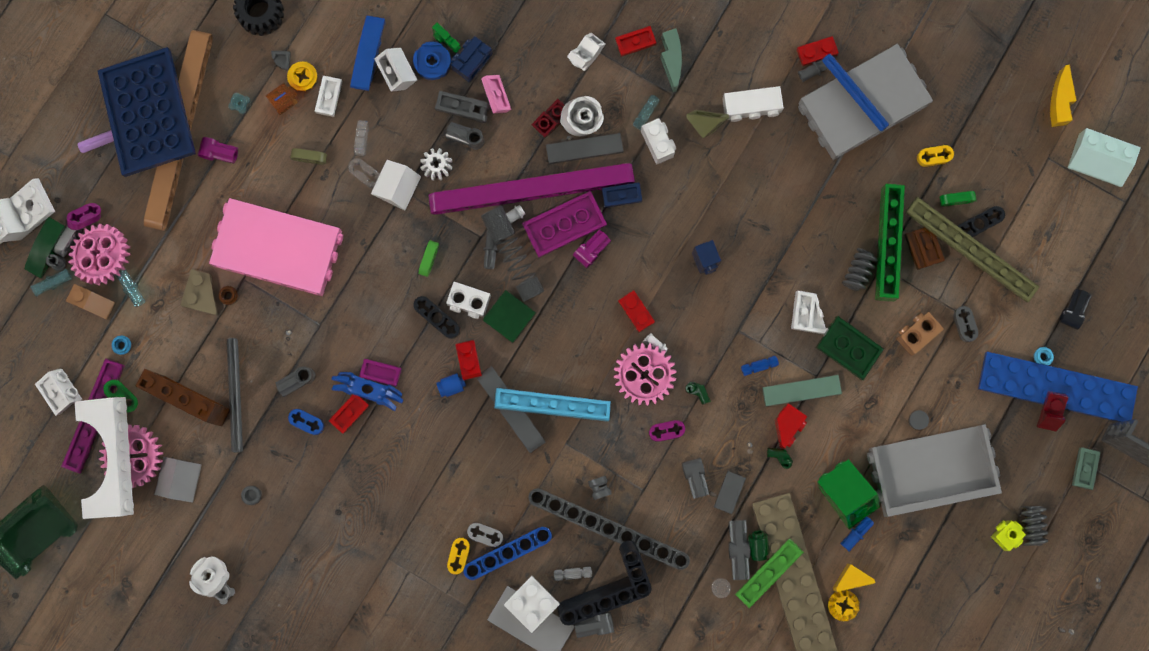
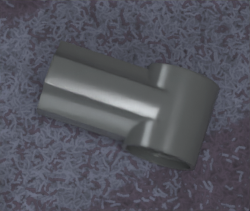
M453 122L448 126L447 139L468 145L474 150L483 147L485 141L479 129H471ZM473 136L480 137L477 142H471V138Z
M299 367L293 373L275 382L276 387L281 395L285 397L306 384L312 383L315 379V372L309 367ZM307 370L309 377L303 381L301 373Z
M701 458L682 462L683 472L686 480L688 479L693 499L710 495L704 477L705 470Z
M611 612L602 613L574 624L577 638L615 632Z

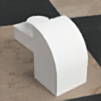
M589 33L584 36L576 49L570 51L567 58L570 59L574 66L585 71L598 57L606 43L594 34Z

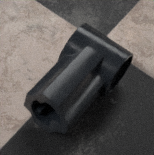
M1074 289L1068 306L1064 308L1060 315L1059 322L1078 330L1084 322V312L1091 295L1084 290Z

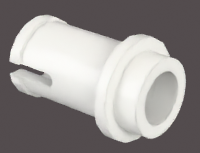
M515 205L514 209L506 213L510 223H513L519 218L522 219L525 212L520 205L517 207Z
M652 333L643 340V343L647 346L652 343V349L659 345V352L664 349L668 350L666 344H662Z

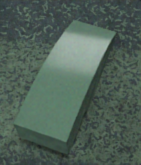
M675 28L662 33L661 40L665 52L661 53L660 58L673 92L677 91L682 67L681 44L677 29Z

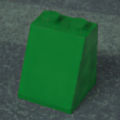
M849 459L838 463L833 471L824 473L819 478V481H817L819 489L849 530L880 508L878 493Z

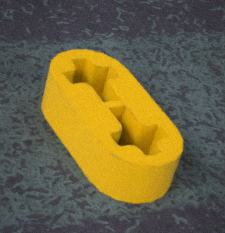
M948 145L925 148L918 153L917 162L923 167L946 164L953 159L954 151ZM943 150L949 154L946 159L944 156H938ZM925 153L927 156H933L928 162H926V159H922Z
M457 538L452 544L447 563L448 571L452 574H460L464 571L470 550V543L465 538ZM461 541H464L466 549H462L461 555H458L459 549L456 547V543L459 544ZM460 557L459 564L462 567L454 571L451 563H455L456 558Z

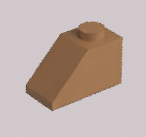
M76 284L73 285L66 299V302L106 320L115 305V302Z

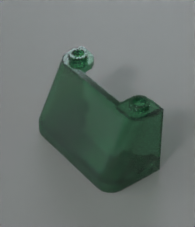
M45 485L39 487L0 520V565L15 579L28 574L31 570L32 560L59 537L62 536L64 538L67 536L69 538L77 531L78 524Z

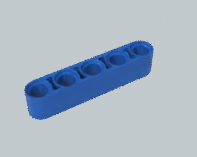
M539 527L469 562L464 567V575L469 580H475L547 544L552 538V533L547 527ZM540 530L548 532L549 537L546 541L538 539L537 534ZM522 539L530 540L531 547L528 550H523L520 547ZM507 547L513 550V556L510 559H506L502 554L503 550ZM489 556L494 557L496 560V564L492 568L485 564V559ZM470 565H475L478 568L476 576L468 574V567Z

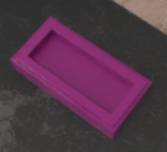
M364 359L359 377L397 387L402 368Z

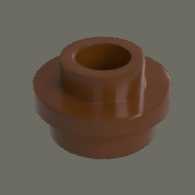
M225 286L219 291L218 297L223 304L232 305L238 299V292L232 286ZM227 293L232 294L230 299H226Z

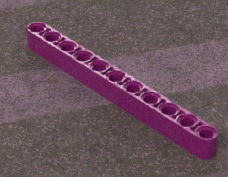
M627 163L429 194L428 198L431 214L437 215L602 190L605 187L635 183L632 164Z

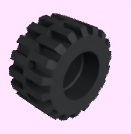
M234 0L236 4L233 5L235 17L247 32L250 31L253 35L258 33L259 36H264L265 32L271 34L270 30L274 29L276 31L278 29L277 24H282L281 18H284V7L281 0ZM264 2L268 4V10L264 15L260 17L249 15L250 9L256 3Z

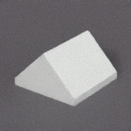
M386 160L371 194L402 210H406L421 176L406 165Z

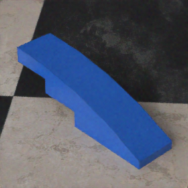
M366 16L350 88L366 91L370 89L377 65L375 58L378 56L381 36L385 26L384 18Z

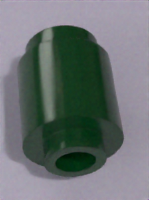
M760 530L753 531L748 536L750 556H752L754 561H764L767 559V555H769L768 535Z

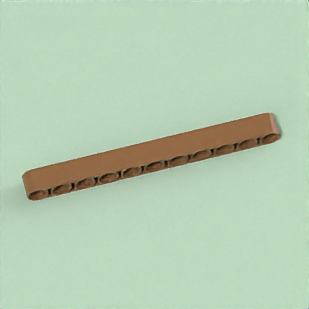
M192 30L190 33L178 81L190 131L213 42L212 34ZM184 158L156 168L144 216L145 227L163 231L166 229Z

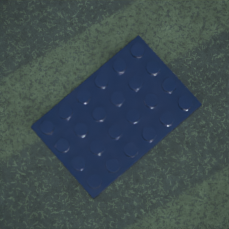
M168 47L97 70L122 176L127 177L196 154L171 50Z

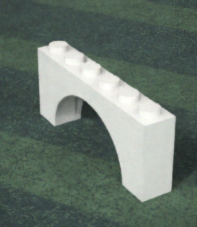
M126 397L75 401L76 421H83L93 426L102 437L107 452V471L101 487L92 496L81 499L83 519L134 514Z

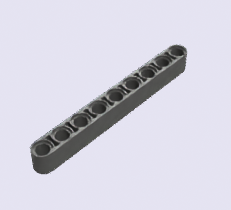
M537 488L529 493L528 498L532 505L617 543L622 544V533L629 531L632 534L631 541L636 544L640 553L669 566L683 570L690 563L689 556L686 553ZM533 493H542L543 500L540 503L533 502ZM552 500L560 501L561 508L558 511L550 509L549 505ZM572 507L576 508L579 512L578 517L575 519H571L567 515L568 510ZM589 515L596 518V524L593 527H589L585 523V519ZM607 523H611L614 526V532L610 535L605 534L603 531V527ZM642 539H647L650 543V547L647 550H641L639 547V542ZM660 547H665L668 551L665 558H659L657 555V550ZM678 555L685 557L686 561L683 566H677L675 563V558Z

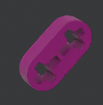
M89 203L68 213V228L80 230L100 220V206L95 203Z
M679 420L655 424L649 430V437L655 442L679 438L684 434L685 426ZM674 424L682 428L678 435L675 432H668V429L673 428ZM655 428H658L659 431H666V433L660 435V438L652 435Z

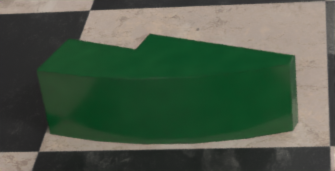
M50 217L46 219L31 248L24 267L25 270L42 279L49 268L46 258H51L49 256L51 254L57 255L54 252V247L66 226Z

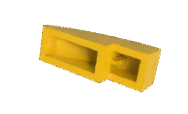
M1065 65L1059 71L1053 87L1050 103L1052 127L1064 126L1072 121L1070 106L1076 102L1070 65Z

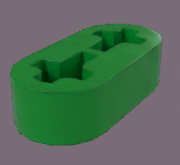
M975 191L951 193L939 197L942 207L969 204L977 201Z

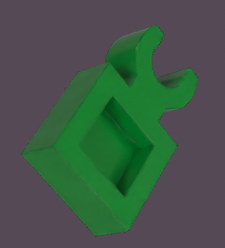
M439 23L432 27L433 37L439 43L443 42L445 45H448L455 53L461 49L460 44Z

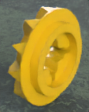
M302 61L293 64L289 68L287 80L290 86L297 91H306L313 88L317 82L318 74L313 65ZM305 72L308 79H303L300 83V78L297 75H302Z
M843 590L834 592L828 601V609L835 619L849 621L855 618L859 612L860 602L854 593ZM846 600L847 605L852 608L845 609L842 613V607L836 603H843Z

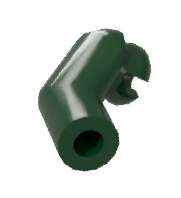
M689 382L685 386L686 392L698 396L702 405L711 402L704 385Z

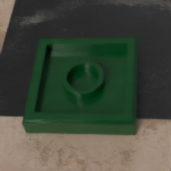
M505 290L482 321L511 343H514L536 312Z

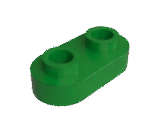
M113 379L105 383L103 391L108 398L126 397V399L131 400V405L127 406V413L137 408L138 400L136 396L120 381ZM113 385L117 387L115 393L110 392V387Z

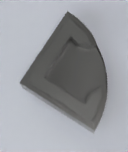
M271 51L275 64L280 69L288 71L290 68L291 52Z

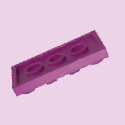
M591 191L522 223L538 258L607 226V223Z

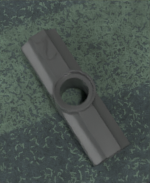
M746 520L729 521V557L732 563V579L747 580L750 579V544L747 541Z

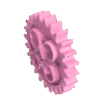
M99 224L98 228L91 225V231L84 228V235L78 233L80 239H73L76 245L70 246L74 251L68 254L73 258L68 262L73 265L71 270L75 272L74 275L90 285L94 283L100 286L101 282L107 284L108 279L114 281L115 274L120 277L119 270H125V267L122 266L123 263H129L125 257L130 256V253L125 251L130 246L125 244L128 240L123 237L124 234L108 224L105 226Z
M641 343L640 348L634 344L633 351L627 348L628 355L622 353L621 357L623 360L616 361L620 367L614 368L615 371L619 372V374L614 375V378L620 380L615 385L622 386L619 392H626L625 399L631 396L632 403L635 399H638L639 405H641L643 400H645L646 405H649L650 400L656 404L657 397L664 400L663 393L669 395L670 392L667 388L673 389L674 387L670 381H676V378L671 376V374L677 372L671 369L675 362H668L671 355L665 357L666 350L664 349L659 352V345L652 349V343L648 345V348H645L644 343ZM639 357H648L649 364H640ZM632 362H634L642 371L645 372L646 370H648V376L653 380L657 381L659 385H655L652 382V380H650V378H648L647 376L643 378L641 376L642 372L638 370L636 367L632 366ZM656 368L662 369L664 376L656 377L653 373ZM630 370L635 371L637 378L630 380L626 375L627 372ZM643 383H649L652 387V390L650 392H644L641 388V385Z
M128 425L129 454L147 453V457L130 458L132 488H135L137 485L143 486L144 482H151L150 477L157 476L154 470L161 469L157 466V463L163 462V460L158 459V456L163 454V452H158L162 445L155 444L158 437L151 438L153 432L146 433L147 428L142 427L140 429L139 425H134L133 428L132 425ZM139 441H141L143 444L142 450H139L137 448V443ZM105 448L104 450H99V452L104 454V457L99 458V460L105 462V464L100 466L101 468H107V452ZM140 460L144 463L143 470L139 468Z

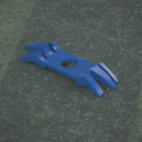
M339 372L338 376H332L331 380L343 383L333 385V391H343L349 395L354 394L375 401L379 405H385L393 411H396L397 407L388 399L399 403L403 402V399L400 398L402 393L390 385L385 386L358 377L351 372ZM370 385L373 391L366 394L362 391V387Z

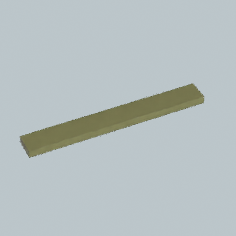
M916 197L905 213L1026 303L1031 300L1039 289L1038 285L919 197Z

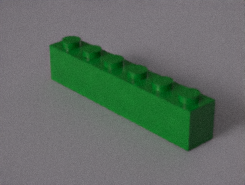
M885 184L881 188L875 300L894 302L899 299L905 185Z

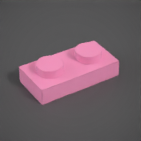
M500 75L484 76L481 80L492 112L507 113L510 111L511 107Z

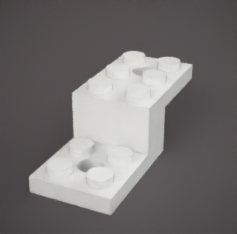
M39 178L29 181L11 198L0 199V244L8 241L22 240L55 212Z

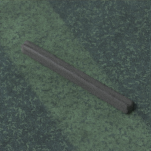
M236 338L227 339L231 451L238 453L243 451L238 340Z

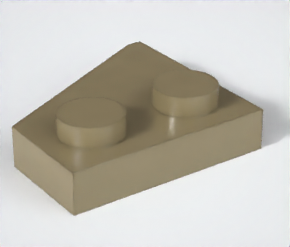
M191 269L180 306L218 315L210 274Z

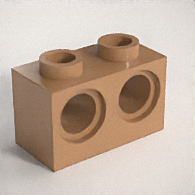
M930 312L924 315L920 313L913 319L915 322L910 327L906 325L898 332L900 336L896 339L911 356L920 351L944 330ZM923 322H927L929 324V331H925L922 328ZM908 334L915 336V343L908 341Z

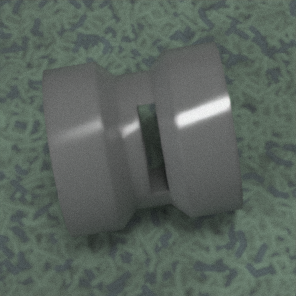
M606 476L588 481L589 487L593 490L592 496L594 500L612 494L610 488L607 487Z

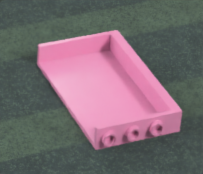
M229 198L228 203H225L223 207V220L218 223L217 231L219 233L217 239H214L212 243L213 252L209 264L216 268L323 297L327 281L330 282L332 277V263L337 261V247L343 241V234H341L340 228Z

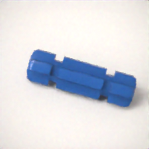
M772 356L768 359L752 362L751 365L741 366V371L746 376L752 374V372L756 373L769 367H776L779 365L776 356Z

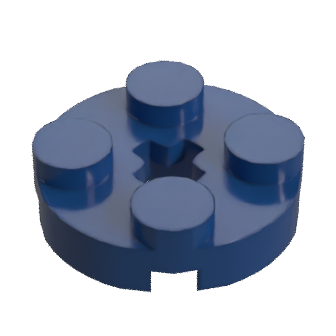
M426 42L415 51L413 64L420 77L428 80H437L447 75L451 67V57L448 50L442 44ZM432 56L437 60V63H434V65L427 63V60H430Z

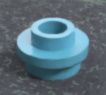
M1041 347L1035 351L1034 360L1036 363L1050 365L1053 362L1054 355L1049 348ZM1042 353L1046 356L1045 360H1042L1040 357Z

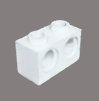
M453 282L446 304L450 306L451 311L460 313L462 310L468 312V316L479 319V316L484 318L491 295L490 293ZM457 294L464 295V300L461 303H456L454 297ZM475 300L483 302L482 307L479 309H474L472 303Z

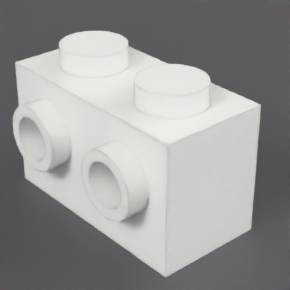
M401 48L385 49L375 58L391 92L406 90L417 81Z
M658 118L642 125L641 133L656 165L673 158L676 146L672 139L669 140L666 134L668 133L666 124L664 122L661 123Z

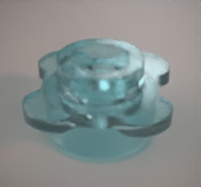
M234 93L228 107L230 110H237L240 114H244L247 104L250 103V98Z

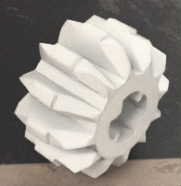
M439 148L437 153H435L434 149H431V155L427 152L424 153L427 159H421V163L424 164L421 166V170L426 171L424 174L426 177L431 175V180L434 181L436 176H438L439 180H442V174L447 177L449 176L446 170H452V166L449 165L452 163V159L447 158L448 152L442 154V149ZM435 161H438L439 163L438 168H435L434 166Z

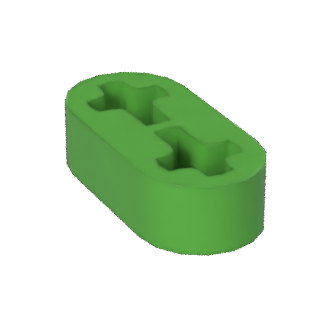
M431 240L428 242L418 274L426 277L429 276L438 252L439 243Z

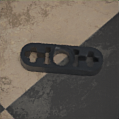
M994 206L959 224L958 227L962 230L970 227L971 230L967 234L974 237L1002 222L1005 218V211L999 206ZM994 213H999V216L997 218H993L990 221H988V217H990ZM976 219L983 221L984 227L982 229L975 227L974 221Z
M420 296L415 299L413 307L418 314L446 338L455 339L458 337L460 327L454 320L427 297ZM424 301H426L425 305L429 309H431L432 306L434 307V309H432L429 312L427 317L425 316V314H427L428 312L425 309H418V302L423 303ZM436 312L442 315V320L439 323H434L431 320L432 315ZM446 319L449 320L448 322H446L448 326H455V334L450 333L448 335V330L444 326L442 327V329L439 328L445 323Z

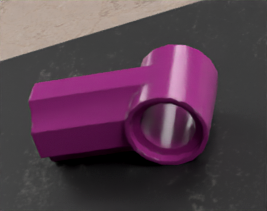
M202 137L197 156L207 160L217 159L234 164L238 157V148L219 143V141L212 138Z
M599 229L586 244L583 243L574 252L573 256L585 268H588L611 240Z

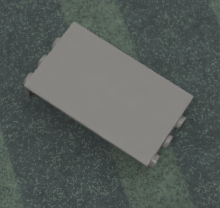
M898 44L847 72L889 123V126L883 131H880L837 78L800 99L798 103L799 111L803 116L806 115L809 120L808 125L810 129L817 133L820 145L826 148L832 160L837 159L921 111L933 102V99L926 90L925 82L919 79L915 66L908 61L905 50L902 47L900 48Z
M986 424L869 448L867 459L873 467L871 476L873 482L877 484L878 490L876 492L878 493L879 502H881L884 517L1002 493L998 478L1000 477V471L998 466H995L994 458L996 454L994 448L990 445L991 433L989 428H986Z

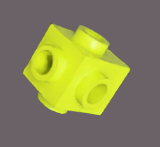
M1003 520L996 526L995 529L997 531L991 538L1004 551H1011L1023 543L1024 540L1022 538L1026 534L1022 531L1023 527L1017 521L1005 522Z

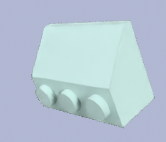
M1086 128L1078 135L1068 168L1122 187L1135 166L1141 147Z

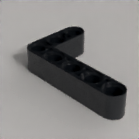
M625 541L619 547L628 576L560 602L557 611L562 624L567 626L573 625L649 596L652 591L651 584L634 542Z

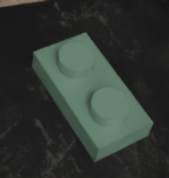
M1079 448L1072 486L1093 490L1100 457L1099 451Z

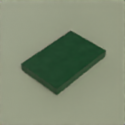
M839 316L835 317L815 347L860 380L865 379L884 348Z

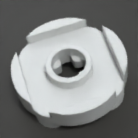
M213 556L209 558L203 557L193 565L190 572L192 577L189 583L191 589L197 594L213 597L229 579V572L222 560ZM210 573L211 577L208 580H206V574Z

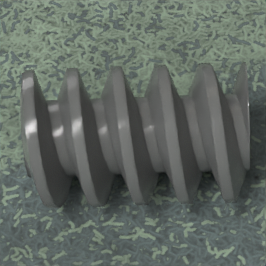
M857 248L858 253L854 254L856 260L851 261L853 267L848 268L849 273L845 275L846 280L842 282L845 287L855 291L866 289L862 283H868L869 280L865 276H872L868 269H875L871 262H878V259L872 253Z
M1021 506L1027 509L1021 512L1022 515L1027 516L1026 519L1022 520V523L1028 524V526L1023 527V531L1028 532L1023 538L1029 540L1023 546H1041L1047 543L1048 539L1042 537L1048 534V531L1042 530V528L1047 526V523L1041 521L1047 518L1046 515L1041 514L1047 508L1042 506Z

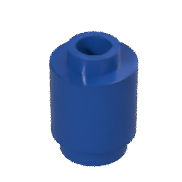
M458 373L442 378L440 382L436 383L441 397H449L463 392V387L466 386L462 375L458 376Z

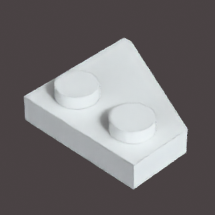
M796 291L791 329L825 334L828 328L825 327L822 318L824 315L819 307L817 294Z

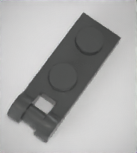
M439 91L435 110L486 123L488 118L486 114L487 110H490V103ZM475 107L480 108L479 113L474 112Z

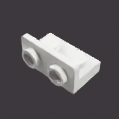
M63 369L49 371L35 384L55 416L62 414L75 401L82 400Z

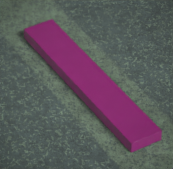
M105 358L88 400L108 398L103 391L105 383L113 379L119 381L125 365ZM115 385L110 387V392L114 393ZM79 421L61 467L79 474L82 473L98 433L93 426Z

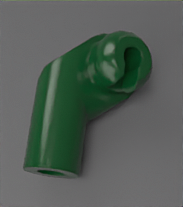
M767 448V457L777 458L784 469L791 468L793 460L785 449Z

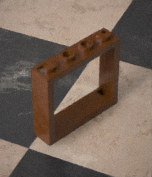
M144 369L135 387L210 424L222 427L230 412L229 408L164 375L148 369Z

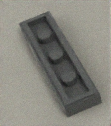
M620 133L546 145L549 164L623 153Z

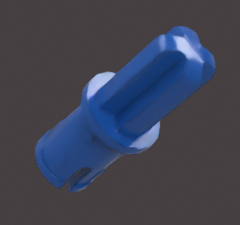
M865 517L855 529H851L852 531L840 544L850 552L861 539H864L863 535L874 525V522L869 517Z

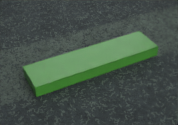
M789 538L735 595L750 608L804 552Z

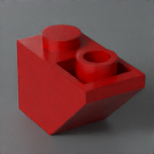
M789 403L783 407L775 419L779 447L782 449L786 448V446L790 448L796 440L794 437L796 432H801L807 424L805 422L807 416Z

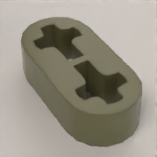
M293 148L290 159L298 162L325 165L327 154L319 151Z

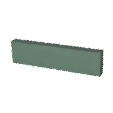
M839 375L762 388L765 407L842 394Z

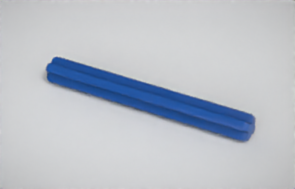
M832 54L825 56L822 60L823 63L880 131L886 129L889 123Z

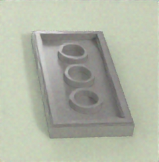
M507 586L487 620L537 651H561L575 626L562 624L560 617L551 613L531 633L504 606V603L516 592V590Z

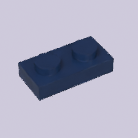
M640 182L602 188L605 208L642 203Z

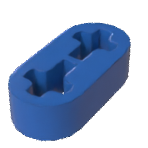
M294 409L289 413L288 420L290 424L305 432L319 435L324 430V423L321 419L303 410ZM301 413L300 417L305 419V422L297 421L295 423L294 414L298 415ZM318 421L317 425L320 426L318 430L312 431V427L307 425L308 422L315 423Z

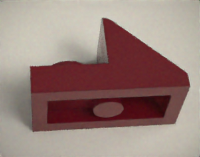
M1048 391L1037 427L1056 432L1066 421L1063 413L1069 397L1065 394Z

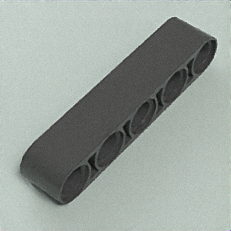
M490 366L481 373L482 376L476 378L495 403L496 388H508L494 368ZM499 409L529 453H532L546 443L525 412Z

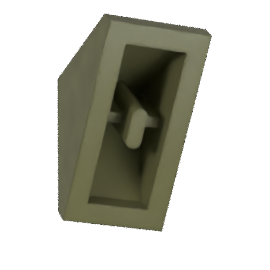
M694 110L687 114V119L701 137L705 138L713 134L728 120L729 114Z

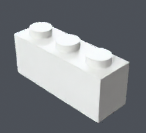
M780 86L724 93L722 98L724 113L729 114L728 120H731V122L741 121L742 118L747 117L749 119H758L762 115L775 117L784 108Z

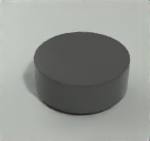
M918 410L910 414L908 422L913 429L922 430L928 426L929 417L924 411Z
M247 486L243 489L241 498L247 505H256L260 502L262 493L256 486Z

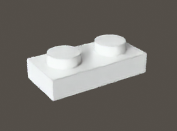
M323 76L315 107L316 114L334 117L342 79Z

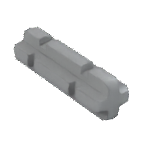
M591 567L554 571V579L556 581L563 580L564 578L569 580L592 577Z

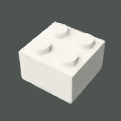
M533 576L504 603V606L531 633L560 605Z

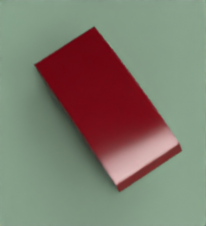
M557 98L531 125L546 138L561 124V112L565 105Z

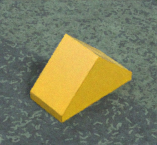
M847 564L834 584L833 590L839 592L874 584L875 579L853 565Z

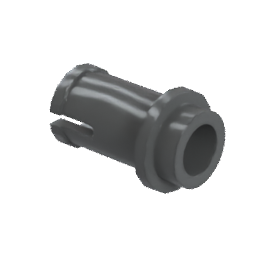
M51 254L49 255L51 258H46L47 265L56 271H61L66 266V261L61 256Z

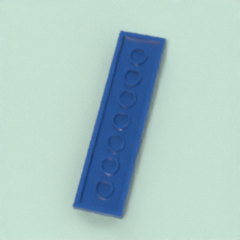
M985 352L978 390L1043 405L1048 391L1065 394L1069 397L1065 410L1116 422L1132 420L1138 386L991 352Z

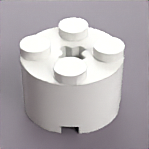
M582 96L575 98L563 107L560 119L561 125L568 133L574 136L591 134L597 131L603 123L602 107L592 97Z

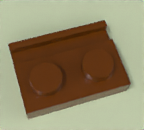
M924 227L905 234L917 270L945 261L936 235Z

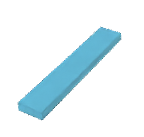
M496 388L494 408L609 421L611 401Z

